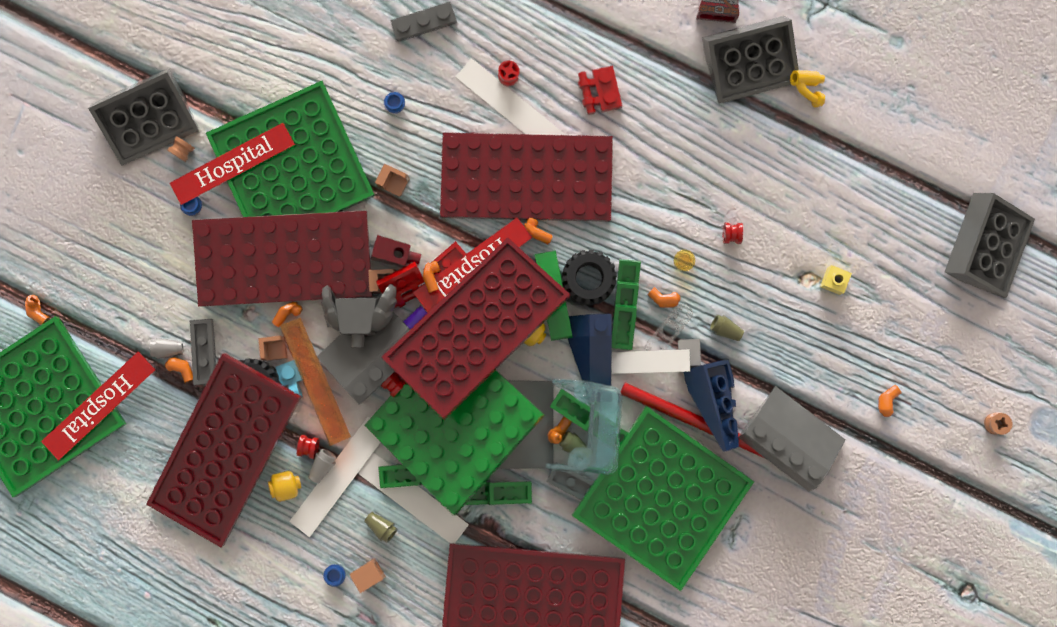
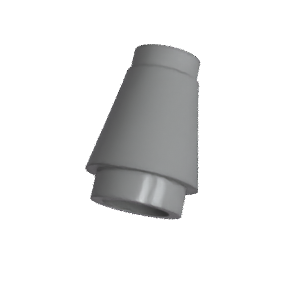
M162 338L150 341L151 357H156V359L183 354V341L178 342Z
M321 449L320 452L316 453L308 478L315 483H320L336 464V456L328 450Z

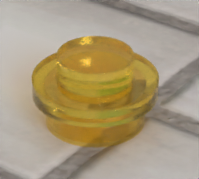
M680 250L674 256V265L680 271H688L695 265V256L689 250Z

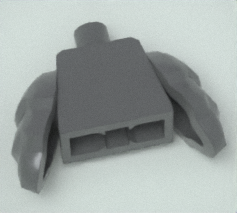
M392 284L386 288L380 299L336 298L328 285L322 288L321 304L325 311L324 317L333 329L340 331V334L351 335V348H364L365 335H376L377 331L385 328L393 317V310L397 301L396 287Z

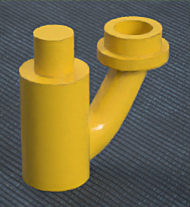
M793 71L790 75V82L793 86H796L799 93L811 101L814 108L824 105L825 95L818 91L812 93L806 86L815 87L818 84H823L825 76L820 75L817 71Z

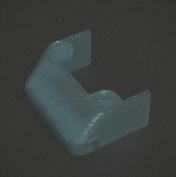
M553 379V384L557 388L574 389V396L579 402L590 404L587 448H576L571 451L568 465L546 464L545 468L551 471L610 475L614 473L618 467L622 393L614 386L600 383Z

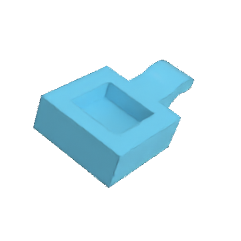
M295 359L276 366L281 385L284 387L289 386V390L303 397L298 382L304 381L298 360Z

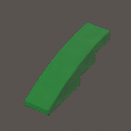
M556 250L535 254L536 264L563 287ZM565 302L547 319L551 341L572 338Z
M619 259L612 325V348L632 350L641 261Z
M562 388L550 405L552 409L615 451L628 433Z
M403 464L378 467L380 488L423 485Z
M532 481L485 482L466 505L532 503Z

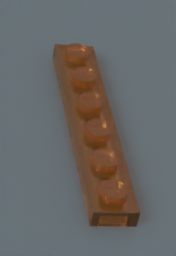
M301 318L280 325L283 337L329 446L350 438L348 428Z

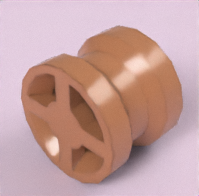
M176 136L174 145L169 147L167 151L186 162L188 154L193 152L195 148Z
M991 413L984 420L985 429L995 435L1007 434L1013 425L1012 419L1005 413Z

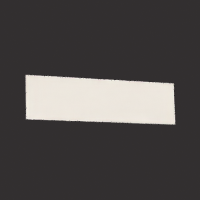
M689 349L612 352L611 374L690 371Z

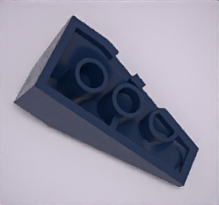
M611 314L569 316L572 338L567 339L589 402H611Z
M729 359L690 368V371H683L688 392L721 450L725 452L738 448V427L736 419L733 418V408L736 407V400L732 399L731 388H734L735 385Z

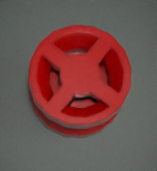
M510 60L502 62L498 69L500 83L504 86L516 84L519 79V66Z
M725 222L723 225V243L735 242L736 244H742L743 223L731 225L729 222Z
M394 372L382 383L381 387L389 390L390 395L394 397L406 382Z
M301 435L296 455L300 457L306 455L310 459H315L320 439L316 437L310 439L306 435Z

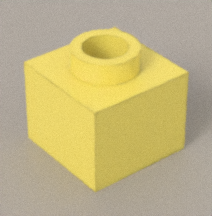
M831 265L827 267L820 287L838 295L844 294L852 273ZM835 276L841 277L840 283L835 281Z

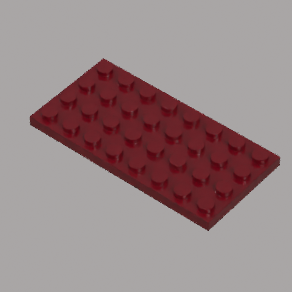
M443 132L440 217L512 220L515 218L519 220L534 218L536 220L611 222L613 136Z
M367 210L192 220L198 307L322 300V288L326 285L331 288L336 298L373 296L369 291L371 261Z
M507 237L381 358L445 420L570 298V294Z
M226 353L221 354L146 505L222 548L302 396Z
M450 543L442 627H620L625 558Z

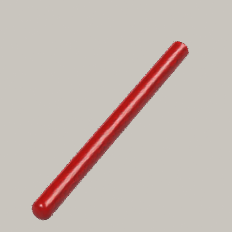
M624 383L620 392L621 395L713 435L702 416L628 383ZM738 438L740 448L764 458Z

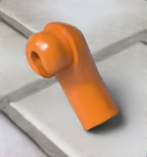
M527 219L524 227L534 239L548 245L552 240V235L536 228L538 225L536 219Z
M436 261L428 262L423 272V279L429 293L439 289L434 277V273L440 271Z
M655 287L647 294L661 308H673L679 304L681 299L680 295L676 292L662 295Z
M29 295L25 301L26 315L42 325L50 320V317L41 312L38 297Z
M292 301L280 307L272 323L277 327H281L287 316L291 313L294 316L300 315L303 310L302 306L298 305V302Z
M171 357L166 361L165 368L168 371L180 372L184 383L193 381V372L186 360Z
M896 385L879 396L878 409L884 417H890L893 414V399L902 394Z
M563 416L558 425L548 432L547 438L549 442L559 444L572 421Z

